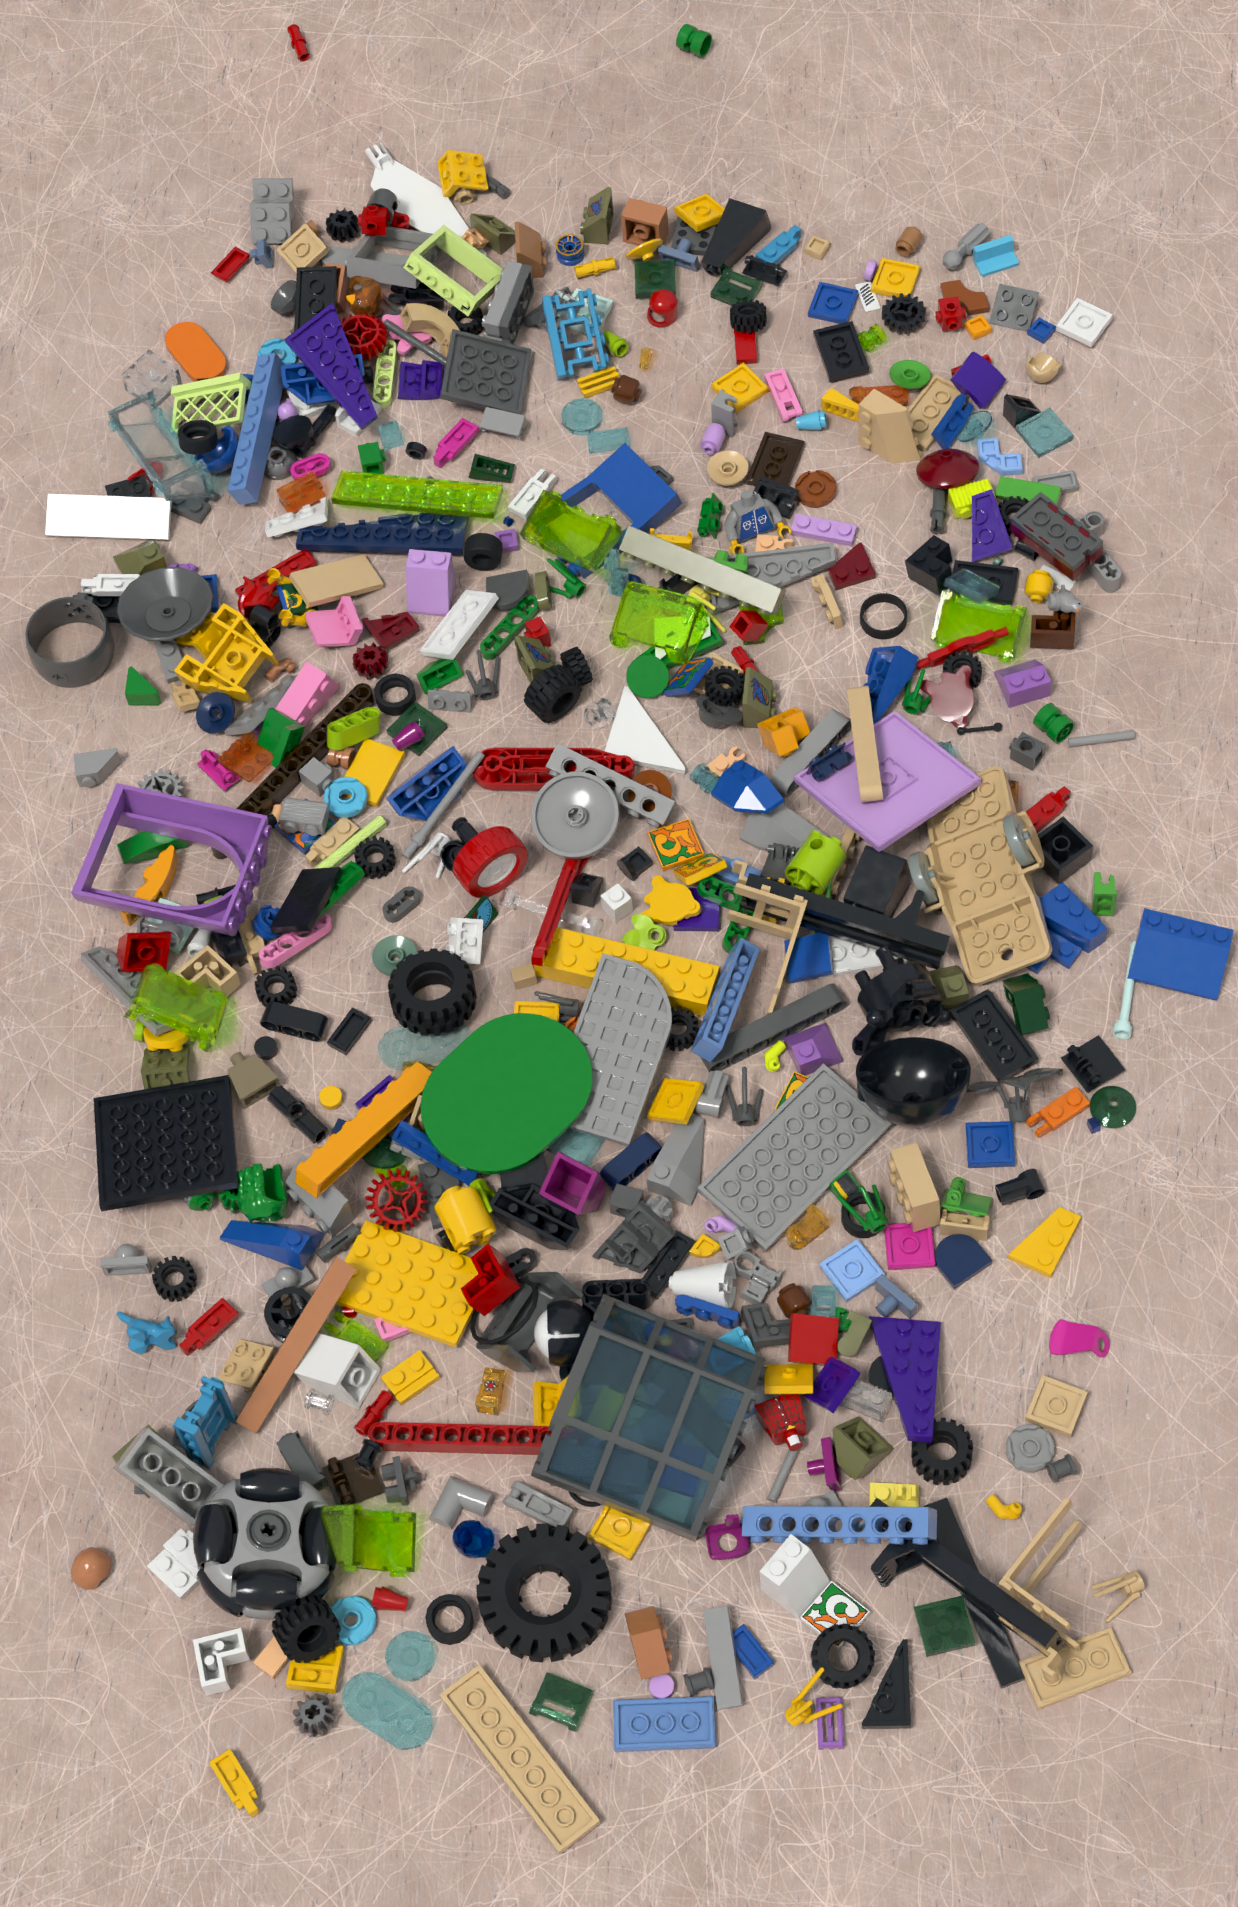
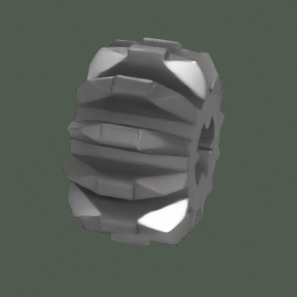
M316 1693L311 1700L310 1696L306 1695L305 1703L297 1701L300 1709L293 1710V1715L297 1717L293 1722L295 1726H300L299 1731L301 1734L308 1731L309 1737L312 1738L315 1731H317L319 1736H323L322 1729L331 1730L332 1727L329 1722H333L336 1719L335 1715L332 1714L335 1708L333 1705H328L329 1699L327 1697L320 1699V1695ZM315 1712H318L319 1715H315L314 1719L310 1718Z

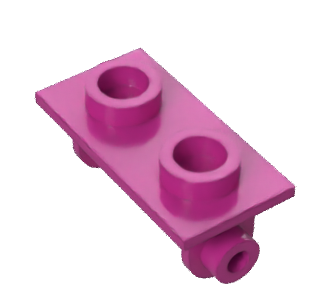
M205 749L201 752L202 760L197 765L223 791L241 779L214 751Z

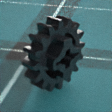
M900 293L898 298L893 295L892 301L887 299L886 305L882 306L884 325H889L890 331L897 329L898 334L901 330H904L905 334L910 329L915 332L916 326L921 328L922 322H925L926 307H923L924 302H918L917 296L912 299L911 294L904 297Z

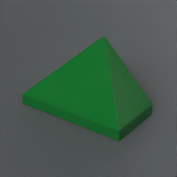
M454 658L453 660L440 659L430 662L416 676L424 694H427L428 690L439 688L463 676V673L456 658Z

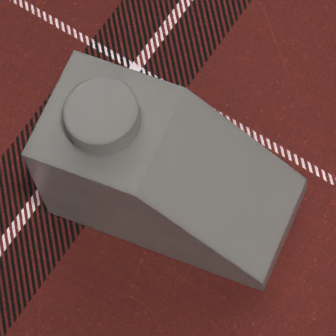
M117 748L74 754L75 776L79 787H92L105 781L121 763Z

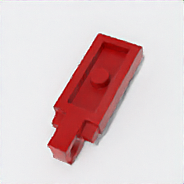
M1065 786L1056 793L1050 792L1026 811L1037 833L1063 813V809L1066 807L1065 802L1070 799L1071 793Z
M221 1298L188 1328V1332L185 1334L186 1339L179 1344L181 1351L188 1356L197 1348L201 1350L239 1317V1313L224 1298Z

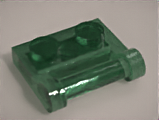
M725 267L722 276L711 290L710 296L731 306L733 304L736 305L738 301L742 303V300L749 302V299H752L754 301L763 286V281L751 279L734 272L732 268ZM729 279L740 282L752 288L751 290L746 289L744 287L729 282Z
M547 1672L538 1694L530 1707L529 1714L536 1717L540 1715L568 1726V1730L577 1732L592 1698L593 1690ZM544 1701L575 1712L573 1717H570L542 1705Z

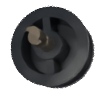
M286 1287L276 1291L268 1299L264 1309V1317L270 1333L276 1340L284 1342L311 1298L307 1291L297 1287Z

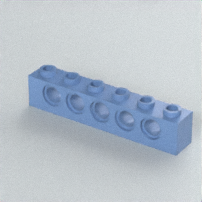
M740 938L728 953L691 1049L692 1053L709 1062L723 1048L760 951L759 947L743 938Z

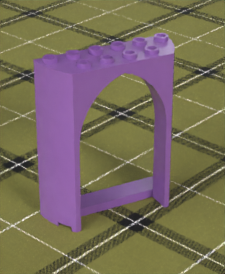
M116 783L71 893L77 901L236 936L240 923L243 924L245 921L247 905L252 903L254 887L259 885L260 871L267 864L268 838L270 837L272 827L268 825V817L266 815ZM117 825L210 846L226 855L240 873L236 886L231 891L216 900L195 906H172L91 888Z

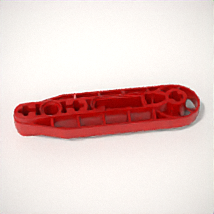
M495 747L481 751L485 757L473 772L474 780L479 786L488 790L539 791L549 780L554 778L548 774L549 770L545 766L555 748ZM569 748L611 770L615 769L613 771L631 780L635 776V764L629 756L616 755L594 748ZM569 763L566 765L565 771L567 773L575 772L577 765ZM608 782L607 785L611 786L615 785V783Z

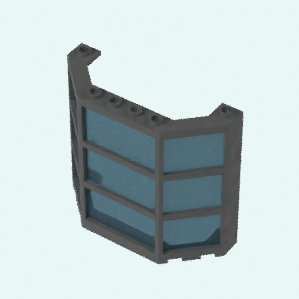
M603 1294L594 1314V1321H591L550 1421L548 1430L552 1433L551 1435L546 1433L531 1476L695 1542L697 1535L702 1537L707 1523L703 1521L720 1480L725 1481L729 1467L725 1465L728 1458H734L738 1445L734 1444L737 1435L742 1436L747 1422L743 1421L745 1413L750 1414L756 1400L751 1398L757 1381H762L767 1367L763 1366L765 1358Z

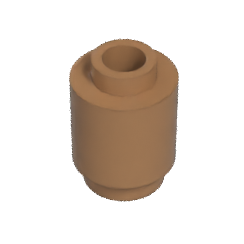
M906 227L896 242L895 249L897 253L904 257L913 254L923 238L921 231L916 227Z

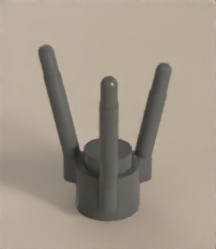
M478 649L477 659L481 679L478 680L476 685L469 670H466V674L474 690L475 697H478L480 700H490L498 693L497 683L500 657L496 656L493 682H491L485 676L481 650Z
M538 991L534 992L536 996H539L540 1000L560 1004V1014H564V1016L559 1018V1022H567L570 1018L578 1016V999L563 998Z
M744 1066L742 1067V1104H739L738 1108H736L729 1084H727L726 1091L732 1110V1120L736 1121L737 1125L746 1127L754 1125L755 1121L758 1120L763 1089H759L753 1109L752 1105L747 1102V1068Z

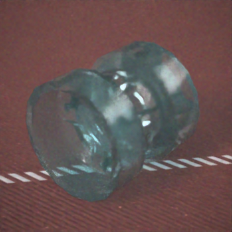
M705 763L695 767L690 775V780L695 784H699L700 789L706 794L712 792L720 778L715 772H710V768Z

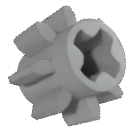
M657 1196L655 1199L650 1197L645 1203L664 1222L667 1223L671 1219L673 1209H671L672 1204L667 1198L663 1196Z

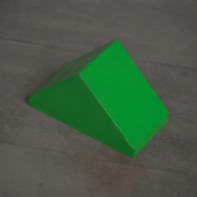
M132 666L129 667L125 689L128 705L159 706L162 703L159 692Z

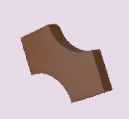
M961 280L940 283L943 298L958 296L960 306L965 308L968 315L989 312L985 292L971 291L962 284Z

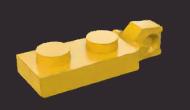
M231 1749L209 1761L208 1763L233 1804L239 1810L245 1807L251 1818L258 1815L260 1812L253 1801L258 1798L256 1790Z

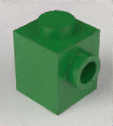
M378 442L358 445L364 477L384 474L382 462H385L386 458L384 449H379Z

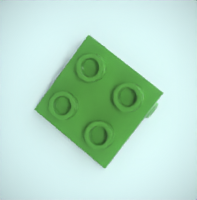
M961 1177L954 1178L950 1188L945 1190L940 1207H945L946 1210L951 1212H958L959 1210L969 1212L970 1215L976 1217L987 1216L992 1197L964 1192L965 1180Z

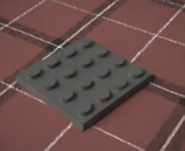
M452 329L439 399L482 410L489 407L521 414L531 349Z

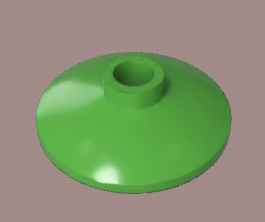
M902 360L891 366L889 376L900 387L917 389L925 386L930 381L931 373L928 367L921 362Z

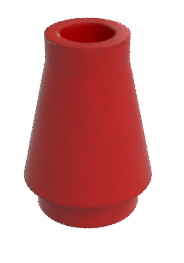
M384 1586L382 1588L375 1587L371 1606L376 1607V1610L405 1612L409 1597L396 1593Z

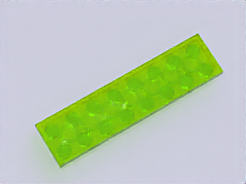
M341 470L331 500L332 504L494 519L503 494V485Z

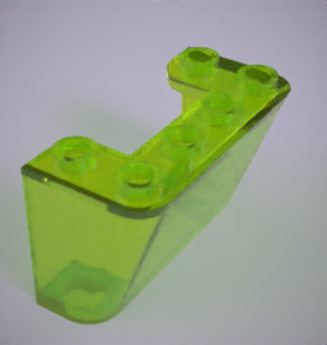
M543 490L520 532L521 537L540 549L595 572L623 535L621 527L616 523L617 520L609 515L603 517L596 514L591 516L585 514V511L578 506L573 508L567 506V503L561 499L562 495L553 490L551 492Z

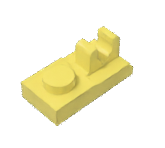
M870 1483L869 1507L876 1498L889 1507H919V1486L913 1484Z

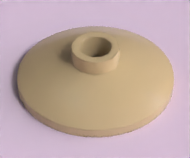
M721 451L709 459L707 473L710 479L719 485H735L747 476L748 462L742 454L736 451Z

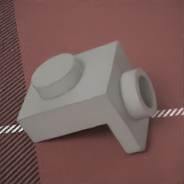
M745 1226L737 1227L733 1231L717 1238L727 1260L734 1258L740 1252H746L754 1248L752 1244L753 1236L748 1229H745Z

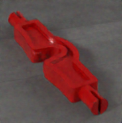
M1005 626L996 631L990 629L974 636L960 638L944 648L928 653L926 658L916 662V667L918 670L930 665L932 668L943 664L950 654L955 656V652L958 651L960 653L964 649L974 653L997 643L996 639L1009 635L1008 629Z

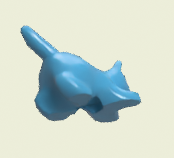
M120 1311L117 1312L118 1318L128 1324V1329L126 1330L129 1336L128 1347L133 1352L143 1354L149 1345H156L165 1350H171L176 1347V1342L171 1338L176 1335L177 1330L171 1323L169 1316L163 1322L155 1323L143 1318L134 1319Z

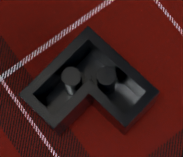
M933 535L905 560L908 578L938 596L954 584L951 566L949 565L953 561L949 543Z

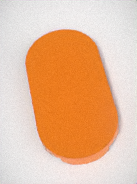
M181 322L175 324L167 331L165 335L167 350L193 381L196 382L198 378H215L224 375L227 364L225 356L198 324Z

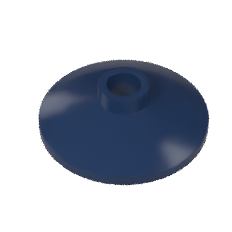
M210 693L201 700L197 707V724L203 731L209 734L223 732L234 719L235 705L233 700L225 693Z

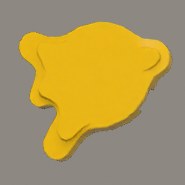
M656 875L651 881L653 890L644 897V902L650 908L640 914L649 916L653 923L658 922L663 925L672 926L677 925V921L683 918L688 919L697 916L701 912V906L694 899L688 887L679 883L666 882L662 876Z

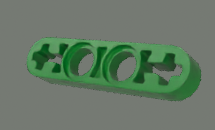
M528 595L526 598L524 597L518 603V606L514 607L481 642L480 650L484 659L493 660L496 656H499L514 640V637L518 636L525 628V623L532 620L538 614L540 608L535 596ZM514 617H520L522 619V621L518 624H514L511 622V620ZM502 631L509 633L506 638H499L497 636Z

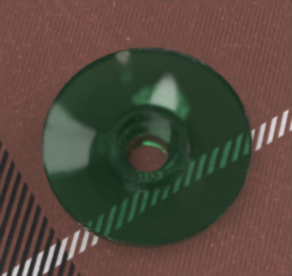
M1106 1086L1096 1091L1090 1100V1113L1093 1119L1101 1126L1117 1129L1128 1125L1133 1120L1136 1114V1102L1131 1093L1124 1088ZM1110 1102H1116L1117 1105L1112 1106L1110 1105Z
M385 1136L362 1158L372 1167L390 1169L401 1165L407 1156L401 1154V1151L399 1153L390 1149L392 1137Z

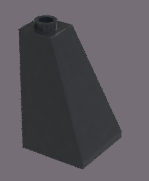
M729 198L701 261L705 272L713 276L716 274L723 276L770 232L772 227L767 211Z

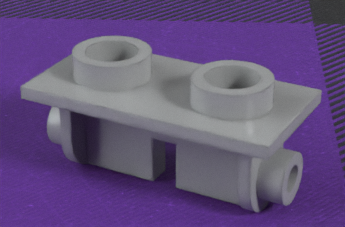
M437 688L428 690V709L471 713L473 693H469V691L450 692L449 690H437Z

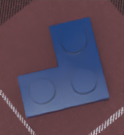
M1048 929L1052 945L1051 955L1047 959L1026 968L1038 974L1049 958L1070 969L1081 954L1082 948Z

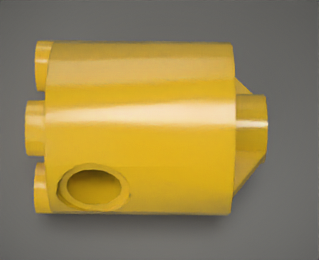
M451 1187L443 1192L434 1206V1210L454 1250L459 1255L467 1253L471 1250L472 1246L477 1244L479 1247L492 1241L490 1237L497 1233L496 1226L476 1187Z

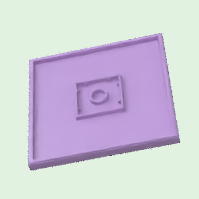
M893 711L874 724L883 800L861 803L853 738L846 742L843 749L844 752H849L852 756L849 764L839 770L830 765L834 773L822 781L814 780L813 772L807 775L808 768L794 776V782L878 852L981 785V778L896 711Z

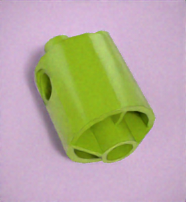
M812 830L785 869V875L792 883V886L822 895L847 858L840 847L842 845L841 841L836 837L831 836L829 838L816 830Z

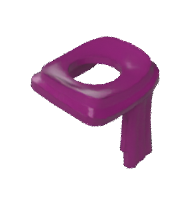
M738 1514L726 1515L725 1523L710 1526L706 1530V1543L712 1560L742 1557L750 1550L748 1537L742 1536V1523H739ZM731 1534L736 1538L737 1545L732 1551H723L719 1548L718 1540L722 1535Z

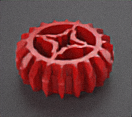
M358 312L356 316L350 314L348 319L343 317L340 323L353 355L362 354L364 362L365 359L371 361L373 356L378 358L379 353H384V347H387L388 333L386 326L380 318L376 319L374 314L369 316L367 312L364 315H360Z
M400 1168L396 1169V1175L394 1176L392 1170L388 1169L387 1178H385L383 1173H379V1178L382 1181L378 1182L372 1179L371 1182L376 1185L375 1189L367 1187V1191L373 1193L372 1196H365V1200L372 1201V1204L367 1205L366 1209H374V1212L369 1217L375 1218L378 1216L379 1218L375 1222L377 1225L385 1221L383 1225L385 1230L392 1224V1230L397 1232L398 1225L400 1224L401 1229L405 1231V1223L407 1222L411 1227H414L415 1223L412 1221L414 1217L418 1221L422 1220L421 1216L417 1215L418 1211L422 1213L427 1211L425 1208L420 1207L421 1203L428 1204L427 1199H421V1196L428 1194L427 1190L419 1191V1188L423 1187L424 1183L421 1181L415 1184L418 1176L413 1175L409 1179L410 1171L408 1170L401 1176ZM404 1181L411 1187L403 1191H396L390 1182ZM385 1187L388 1198L379 1207L378 1196L381 1189ZM391 1191L397 1196L402 1195L400 1199L401 1207L397 1206V1204L391 1205V1202L394 1200ZM414 1193L415 1204L409 1213L406 1201ZM395 1208L398 1209L403 1218L391 1219L383 1213Z

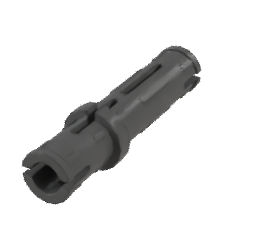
M933 489V504L930 510V517L932 518L930 531L933 534H937L938 528L939 534L944 532V519L947 514L945 509L946 489Z

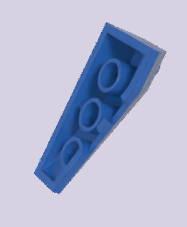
M231 1220L221 1234L220 1240L303 1270L324 1237V1233L304 1225L265 1222L250 1223V1221Z

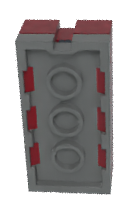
M1042 492L1038 493L1011 517V533L1072 581L1085 571L1087 563L1092 565L1103 555V540Z

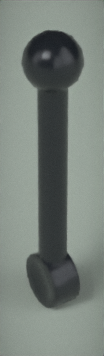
M995 723L994 726L966 729L959 727L957 734L964 735L969 732L988 730L1000 732L1002 724Z

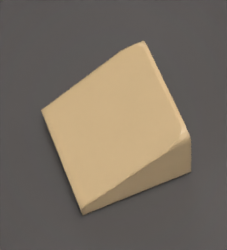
M531 963L510 969L516 989L538 984Z

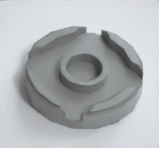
M1025 1424L1014 1429L1006 1441V1455L1009 1462L1016 1469L1026 1473H1035L1045 1469L1046 1462L1052 1461L1054 1442L1051 1435L1041 1429V1427Z

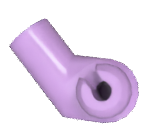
M724 1216L709 1218L704 1224L705 1230L710 1233L721 1231L729 1233L738 1227Z

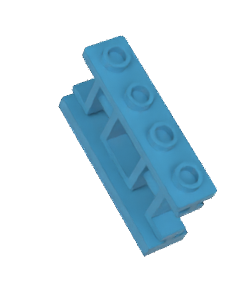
M591 288L586 289V291H578L579 301L560 304L558 295L542 297V306L557 381L564 380L566 377H574V366L592 363L593 372L596 373L606 370V365H609L608 354L603 353L602 348L605 345L604 334L599 333L598 328L601 325L600 315L595 313L594 306H597V299L595 293H591ZM585 298H587L592 324H589L588 316L579 318L576 316L575 309L585 307ZM553 304H555L556 312L567 311L568 320L559 321L560 330H557ZM584 324L587 341L568 344L565 327ZM592 338H595L599 364H597L596 356H584L583 348L593 347ZM560 344H563L564 352L572 350L576 352L577 359L567 361V370H565Z
M203 1376L201 1379L203 1386L200 1388V1398L191 1412L186 1411V1419L177 1417L173 1426L188 1458L210 1470L215 1462L212 1457L215 1453L214 1445L223 1430L228 1431L230 1428L229 1422L237 1424L235 1421L237 1415L228 1397V1392L223 1386L224 1383L215 1377L209 1379Z

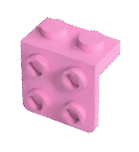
M342 596L336 610L307 611L305 614L310 632L318 647L356 645L360 634L363 632V624L358 618L356 606L353 604L350 596Z

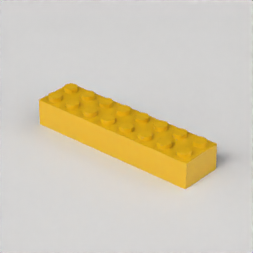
M558 927L543 966L534 965L535 974L538 977L590 989L602 953L632 961L649 970L659 980L666 991L671 1008L674 1007V1010H678L677 1006L682 1007V1011L687 1008L689 1013L693 1012L695 1015L703 1017L720 976V966Z

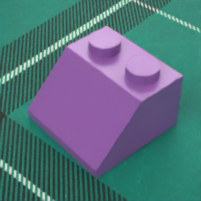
M1037 660L994 671V675L1009 708L1050 696L1051 680L1044 665Z

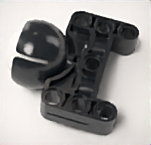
M645 1279L592 1280L584 1283L582 1286V1293L584 1294L582 1306L565 1300L553 1301L547 1304V1310L540 1315L534 1328V1339L539 1351L549 1359L550 1365L556 1367L573 1366L591 1321H594V1314L603 1294L646 1310L651 1305L650 1283ZM611 1309L603 1329L630 1339L629 1316ZM600 1336L585 1371V1381L593 1386L631 1385L643 1353L631 1352L630 1348ZM651 1356L639 1384H647L654 1379V1358Z

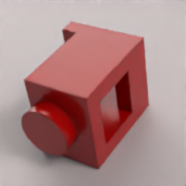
M540 616L525 623L526 632H524V637L540 639L543 647L551 646L550 632Z

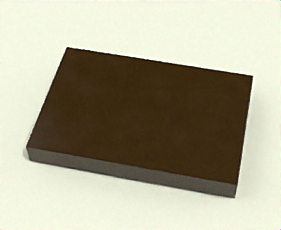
M765 432L747 476L746 484L756 487L760 477L763 476L789 486L804 449L805 441Z

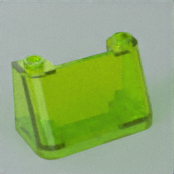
M630 581L623 590L609 638L611 644L617 648L627 647L630 640L665 649L671 662L687 665L709 624L703 605L696 598Z
M942 589L930 640L935 642V647L944 648L960 638L974 636L990 629L996 631L1006 626L1009 635L996 639L997 643L976 652L997 656L999 661L1010 663L1011 660L1016 659L1029 611L1027 607L1016 605L1012 609L1011 605L1005 606L977 600L961 594L959 598V595L953 594V591Z
M151 964L143 969L124 1017L135 1021L137 1016H144L143 1020L146 1022L151 1018L190 1035L189 1040L193 1042L197 1039L199 1042L197 1048L208 1052L217 1039L229 1000L223 992L212 991L168 972L158 964Z
M357 1504L321 1506V1519L337 1564L343 1567L344 1572H358V1569L390 1572V1577H405V1573L415 1572L416 1513L362 1509V1505Z

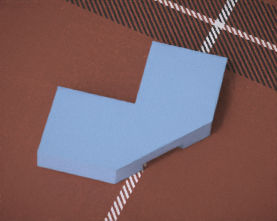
M998 438L977 439L978 459L980 462L1001 476L1023 474L1021 453L1000 454Z

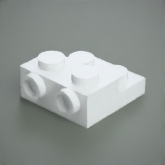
M180 1528L163 1545L164 1550L147 1567L182 1601L200 1582L196 1576L199 1569L197 1568L193 1549V1533L190 1530L185 1533Z

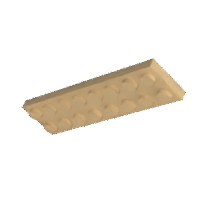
M480 1664L439 1694L442 1701L559 1854L563 1853L600 1824L598 1817Z

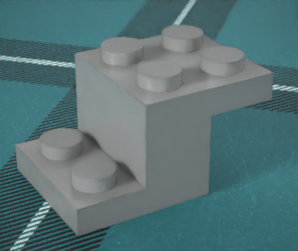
M253 178V201L250 203L252 244H257V241L262 239L267 243H284L292 236L291 222L295 218L293 178Z

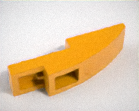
M170 845L166 850H163L159 854L158 859L145 869L142 875L145 884L138 888L133 897L158 902L160 898H165L177 869L178 857L174 846ZM120 911L123 922L128 926H131L140 917V915Z

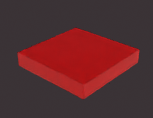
M790 1314L788 1362L825 1366L830 1357L837 1359L839 1318Z

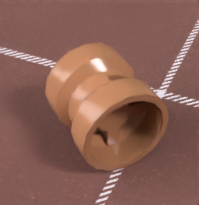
M348 747L342 750L329 749L327 764L331 766L340 765L344 769H349L355 758V750Z

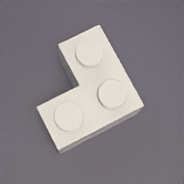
M242 1628L194 1639L193 1644L201 1687L206 1696L231 1690L226 1666L250 1660L247 1640Z

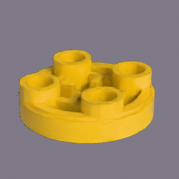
M187 1024L155 1036L147 1027H145L143 1032L147 1049L151 1051L169 1049L170 1051L177 1052L183 1049V1044L189 1039V1027Z

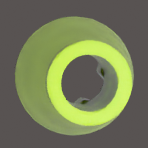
M609 330L603 332L605 345L611 354L617 357L624 356L629 349L627 340Z

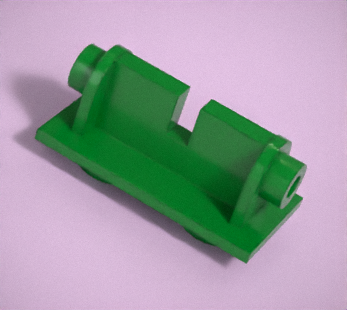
M712 493L711 498H706L702 502L700 513L702 518L699 519L697 532L701 537L711 534L714 539H717L723 504L714 493Z

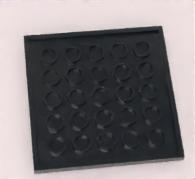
M229 1075L94 1098L98 1190L101 1212L239 1187Z

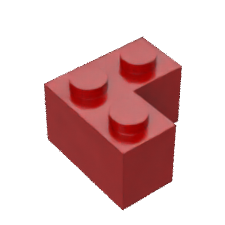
M489 1243L471 1257L478 1275L461 1288L468 1305L483 1316H486L520 1288L505 1256Z

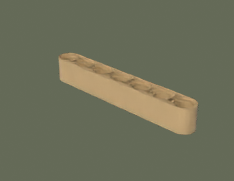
M869 686L847 688L861 803L883 800Z

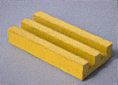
M615 366L606 370L577 379V384L585 399L612 389L615 382L613 379L619 378V374L616 372Z

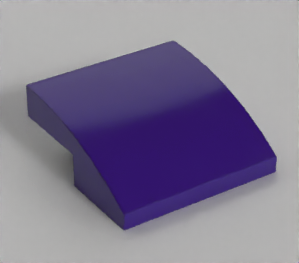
M971 352L950 381L961 394H968L981 409L986 407L1006 379L985 358L976 352Z
M422 360L421 365L401 361L398 399L432 400L440 398L442 364Z

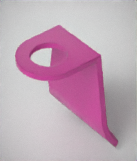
M1059 1319L1054 1325L1049 1341L1050 1353L1054 1355H1067L1091 1350L1098 1357H1105L1110 1347L1108 1336L1098 1326L1073 1323L1063 1319ZM1100 1338L1104 1340V1350L1102 1352L1098 1347Z

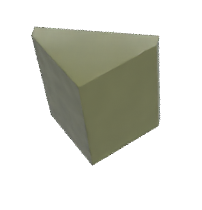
M471 213V229L475 228L489 241L486 246L502 255L516 243L515 230L493 215Z

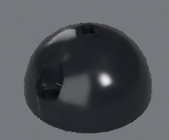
M922 1037L888 1040L870 1048L859 1059L856 1065L857 1098L860 1101L866 1102L875 1114L890 1123L914 1128L928 1126L947 1118L960 1105L969 1087L971 1066L966 1056L960 1050L942 1041Z

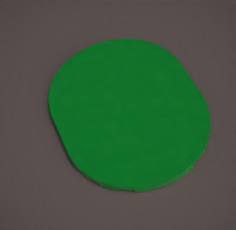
M516 1013L504 1015L486 1022L443 1059L426 1081L421 1097V1119L428 1140L443 1158L464 1170L481 1172L482 1174H500V1172L517 1170L526 1166L554 1143L584 1111L592 1088V1067L589 1056L583 1044L572 1031L559 1022L545 1016Z

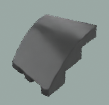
M641 1201L592 1256L595 1259L603 1258L614 1262L613 1265L627 1267L631 1271L641 1273L675 1235L676 1231Z

